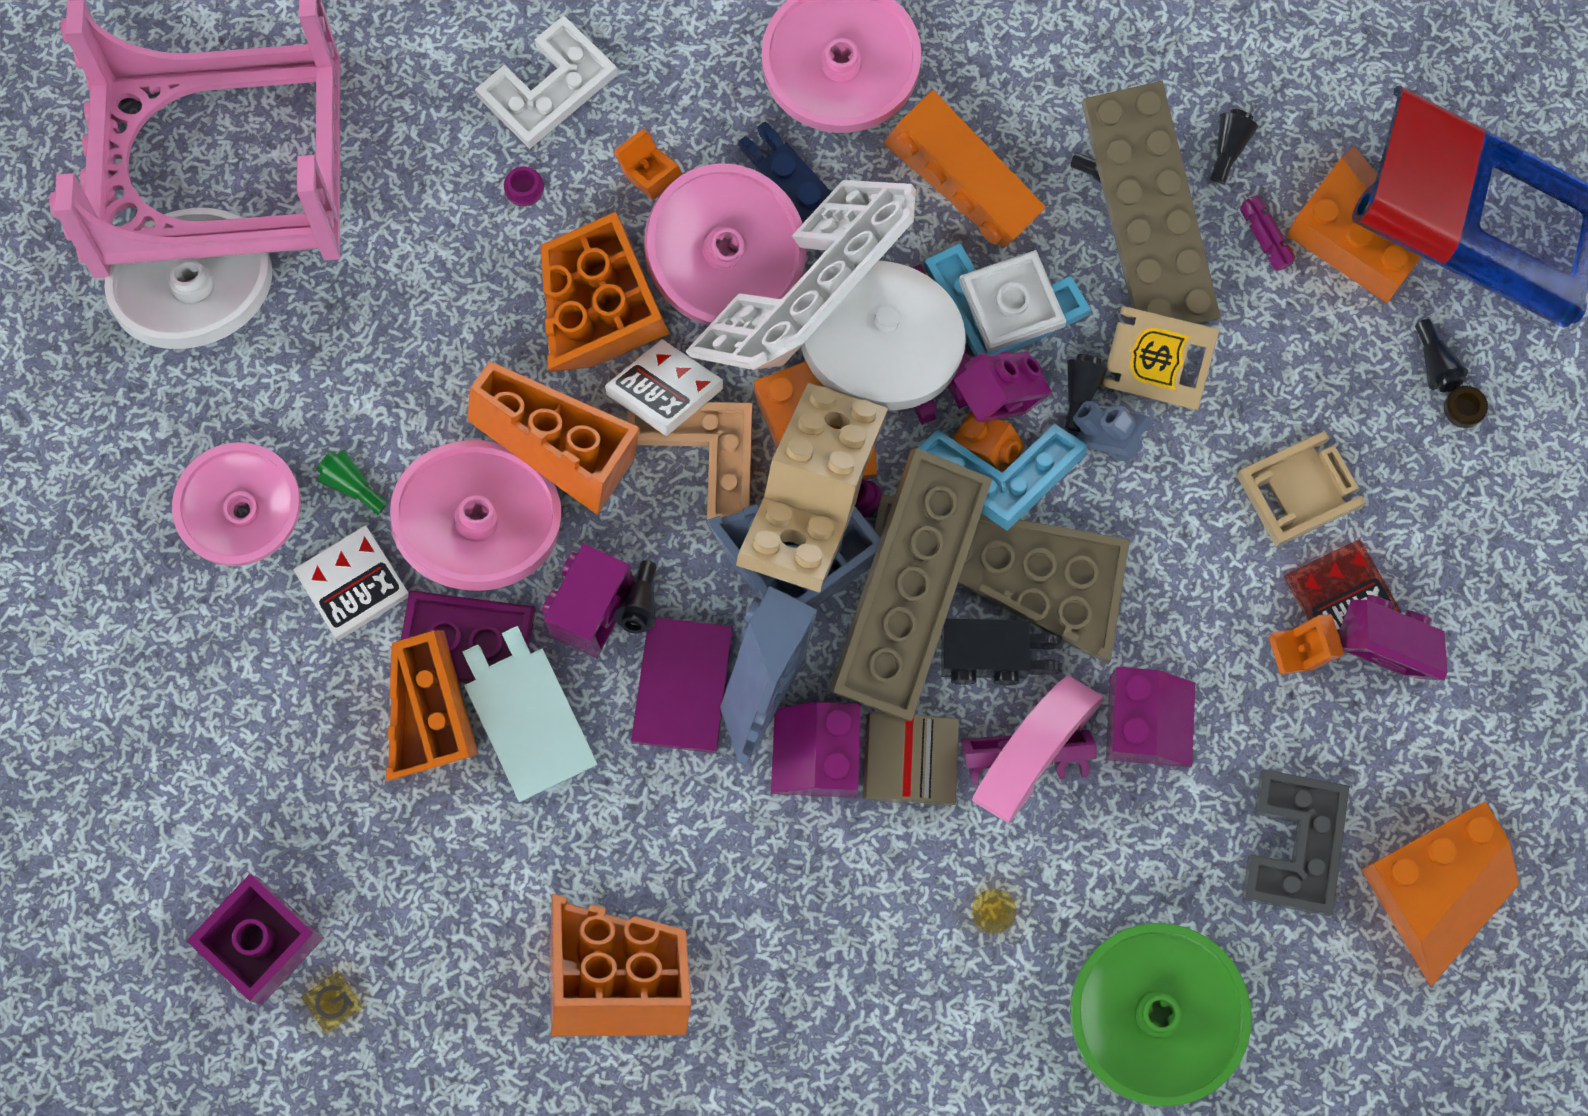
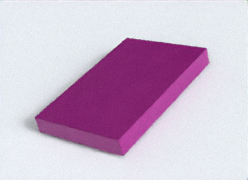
M410 590L401 640L431 631L444 630L459 683L468 684L476 679L464 657L463 651L479 645L489 666L508 658L512 654L502 633L516 626L520 629L529 648L536 608L535 606Z
M656 617L655 627L646 632L631 737L632 744L717 754L722 718L720 706L725 695L733 626Z

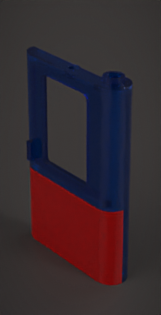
M1402 86L1395 87L1393 95L1397 97L1376 182L1369 186L1357 201L1352 214L1353 223L1562 328L1579 322L1587 309L1585 300L1588 291V183ZM1493 168L1555 198L1582 214L1583 222L1571 275L1504 242L1481 228L1480 220Z

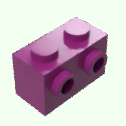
M1009 350L992 356H988L986 353L979 354L965 364L966 370L954 380L978 422L1022 416L1053 393L1042 375L1040 364L1028 351L1010 353Z

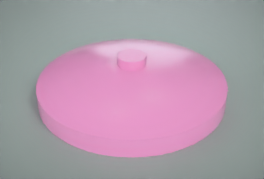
M787 0L771 18L763 37L762 69L766 85L772 97L795 120L825 132H858L885 122L895 115L908 101L915 89L920 73V38L911 17L896 0Z
M719 163L701 166L688 171L673 181L660 195L651 209L644 235L646 264L658 291L673 308L689 319L709 326L739 293L782 299L802 277L806 262L807 249L800 248L792 238V235L803 223L788 195L775 182L760 172L735 164Z
M485 440L458 441L428 451L416 459L403 472L396 483L391 498V530L394 541L402 556L415 570L430 580L461 590H493L523 580L535 572L547 560L559 537L561 502L554 483L499 443Z

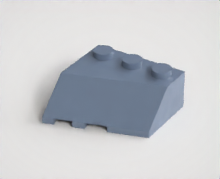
M758 504L743 508V511L722 518L717 516L706 520L707 525L730 563L756 597L762 600L771 586L813 608L818 607L869 570L880 541V537L855 507L819 593L736 566L740 548L760 507ZM783 542L789 547L797 548L799 546L794 542Z
M771 586L763 599L755 597L744 618L747 624L741 635L743 642L738 651V657L720 706L738 763L744 766L748 764L805 660L817 614V609Z

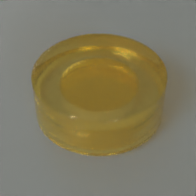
M988 889L980 893L974 900L971 909L972 919L981 931L988 934H999L1006 931L1013 924L1016 917V906L1011 896L999 889Z

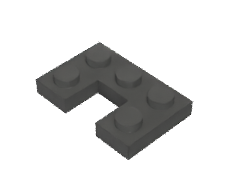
M1265 769L1260 772L1254 814L1297 822L1292 862L1257 855L1248 856L1242 900L1324 916L1333 915L1349 785Z

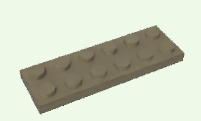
M1163 80L1084 98L1081 104L1131 307L1196 324L1220 319L1221 315Z
M919 448L910 450L828 692L905 721H912L993 478Z

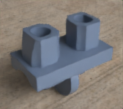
M1091 401L1083 402L1073 417V421L1081 429L1076 437L1077 439L1085 443L1087 448L1109 452L1111 457L1120 461L1133 459L1143 446L1140 436L1145 431L1150 430L1154 424L1146 415L1129 413L1124 407L1115 405L1109 409L1100 408L1096 402Z

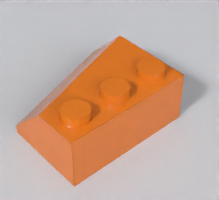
M616 211L541 245L543 293L546 300L547 319H545V329L548 336L549 355L547 356L549 372L594 367L670 334L626 229Z
M1486 801L1361 869L1430 986L1434 985L1519 885L1510 841Z
M552 894L550 940L551 1036L686 1035L691 1009L686 930L636 916L630 920L606 914V908L590 904L589 909L567 903V897Z

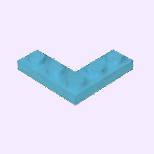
M961 243L924 260V268L929 277L936 281L955 302L964 323L966 342L974 356L982 353L992 356L1006 350L1014 353L1058 331L1055 330L988 354L959 283L961 275L976 270ZM1072 276L1051 285L1066 319L1065 327L1089 316L1091 309Z
M1055 423L1003 473L938 429L918 447L928 453L993 478L981 513L1006 531L1086 456L1087 451L1085 443Z

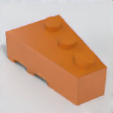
M444 630L431 631L393 642L389 698H391V714L387 738L389 740L388 767L386 768V781L478 755L479 752Z

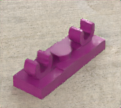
M1076 730L1050 763L1053 764L1054 762L1055 770L1060 779H1065V767L1071 762L1079 763L1082 777L1088 776L1090 767L1087 760L1097 759L1096 743L1090 731ZM1012 735L961 739L963 759L966 768H969L973 785H979V773L983 769L992 766Z

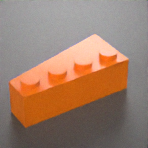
M934 90L928 93L899 121L883 142L885 146L950 201L959 212L979 227L983 237L994 245L999 244L1002 248H1005L1046 208Z
M489 361L470 387L468 422L593 513L599 515L635 458L640 427Z

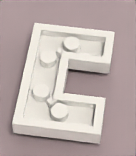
M564 15L534 39L536 48L557 67L553 73L534 89L530 90L505 64L475 89L477 97L529 149L618 75L617 67Z

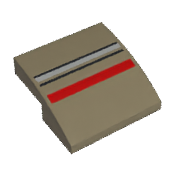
M868 713L866 715L863 799L890 803L915 802L943 806L955 805L959 719L914 715L912 721H905L887 713Z

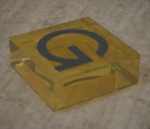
M341 971L335 972L301 997L325 1034H329L365 1008Z

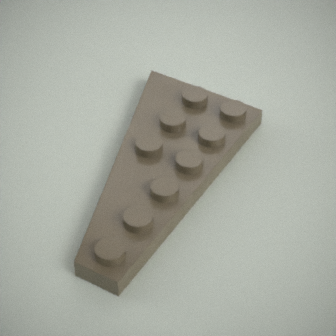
M882 494L874 529L880 538L895 496ZM981 513L958 584L1024 620H1030V623L1050 634L1059 635L1063 641L1109 665L1112 657L1130 540L1021 519L1006 531Z

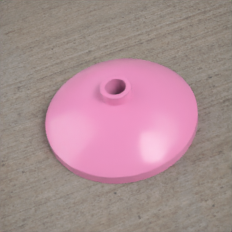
M243 442L216 446L194 459L181 474L172 499L173 521L184 543L201 558L224 566L252 564L267 558L277 551L292 534L297 524L301 507V496L297 480L283 459L265 447ZM241 506H249L250 512L246 517H237V510Z

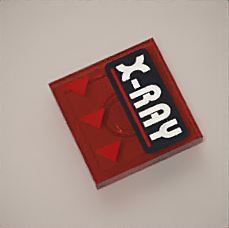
M1361 539L1295 569L1284 576L1307 620L1309 621L1318 615L1332 614L1338 633L1351 600H1367L1368 595L1378 596L1394 603L1392 610L1401 613L1398 604Z

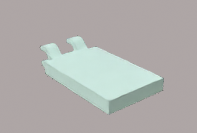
M516 626L502 633L512 654L508 658L489 666L479 645L463 651L464 657L476 679L464 686L518 801L522 802L598 764L543 648L530 653L520 629Z

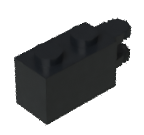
M946 618L941 632V677H951V683L959 685L975 684L977 678H994V684L1009 686L1019 684V678L1026 679L1028 675L1062 673V663L1052 659L1030 660V649L1051 650L1061 647L1062 637L1055 634H1030V620Z

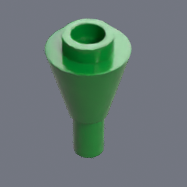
M345 450L340 451L338 454L333 451L329 452L317 466L316 470L320 473L317 482L355 500H360L375 514L379 515L389 504L369 487V483Z

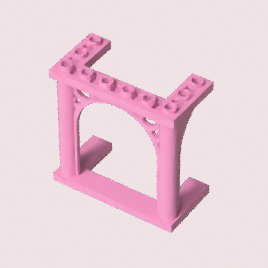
M84 0L67 1L66 18H62L60 23L62 38L66 44L70 43L76 66L84 70L87 86L90 91V101H85L84 103L88 134L82 137L86 168L80 171L81 186L74 173L56 174L55 192L50 193L49 205L52 216L58 218L63 225L67 241L73 242L80 263H85L93 278L110 276V267L116 264L319 249L324 261L340 259V55L322 0H299V19L308 44L198 53L161 52L130 44L100 27L94 21ZM316 82V158L315 155L297 156V194L304 209V214L213 221H186L166 216L154 210L134 190L129 175V157L134 140L143 125L157 111L172 101L201 91ZM148 92H150L151 95L160 92V94L153 99H149L147 95ZM125 98H133L140 101L142 108L136 114H127L119 110V102ZM118 122L127 124V129L123 133H120ZM116 159H122L119 164H116ZM124 190V196L116 200L117 195L115 191ZM130 207L137 209L136 216L132 221L123 226L113 225V219L120 211ZM146 221H154L155 227L145 226Z

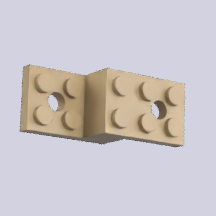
M811 383L807 384L772 458L764 499L740 548L736 566L819 593L821 592L854 512L863 473L884 425L888 411L887 407L833 391L828 387L817 386ZM829 425H837L842 427V429H835ZM783 542H794L799 546L793 548L785 545Z

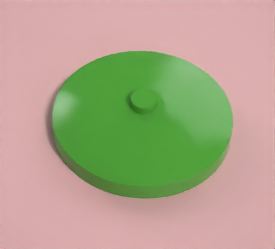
M1149 923L1127 928L1113 935L1099 945L1087 958L1076 977L1070 999V1024L1073 1038L1081 1058L1089 1070L1114 1093L1144 1105L1159 1107L1177 1106L1208 1096L1222 1086L1235 1072L1242 1061L1250 1039L1252 1024L1251 1003L1245 982L1230 957L1216 943L1206 936L1183 926Z

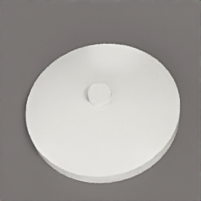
M189 208L164 214L186 221L241 218L233 213L213 208ZM149 221L145 223V226L155 227V222ZM269 253L116 264L111 265L110 276L105 277V296L117 322L135 339L151 346L166 349L195 348L227 337L245 325L256 314L264 303L271 286L272 263Z
M878 261L804 342L801 350L810 370L825 387L887 407L888 411L903 410L930 401L950 384L956 375L964 354L966 342L965 328L955 302L936 281L909 266L889 261Z

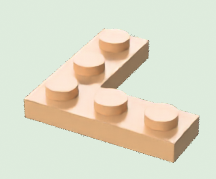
M707 402L668 436H665L627 409V422L640 427L637 445L709 447L707 520L717 516L722 518L743 511V508L750 506L752 403Z

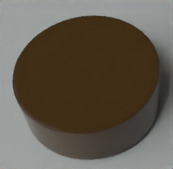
M1472 386L1455 388L1444 401V413L1447 419L1455 426L1461 428L1476 426L1484 419L1488 411V402L1485 395Z

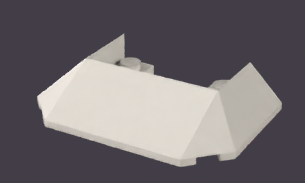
M842 180L792 235V238L800 248L824 250L825 252L782 299L739 293L685 352L692 358L751 370L783 366L914 222L916 189L914 186L906 183Z

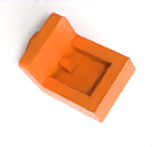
M641 129L614 151L626 178L651 200L657 198L673 181L683 175L679 165L656 147L650 133L645 129Z
M972 411L969 412L953 437L954 441L1001 473L1020 457L1024 447L1023 441L1011 423L1000 419L978 422Z
M1332 614L1318 615L1293 630L1277 631L1269 635L1279 673L1282 675L1314 671L1345 655Z

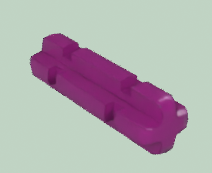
M1258 195L1253 196L1242 203L1240 211L1246 221H1251L1252 224L1249 227L1264 253L1269 252L1271 255L1268 260L1276 271L1283 270L1293 264L1295 255L1289 245L1284 246L1283 242L1286 240L1271 214L1265 213L1264 210L1267 207L1262 198Z

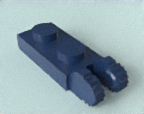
M763 122L757 126V131L761 139L774 150L771 154L764 158L760 149L747 136L738 141V146L755 165V171L770 178L788 195L796 207L802 223H804L830 195L831 191L787 142L783 143L779 134L769 123Z

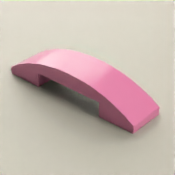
M1069 675L1062 679L1043 697L1012 735L973 795L972 801L1009 824L1032 795L1036 781L1076 729L1082 730L1104 701V696Z

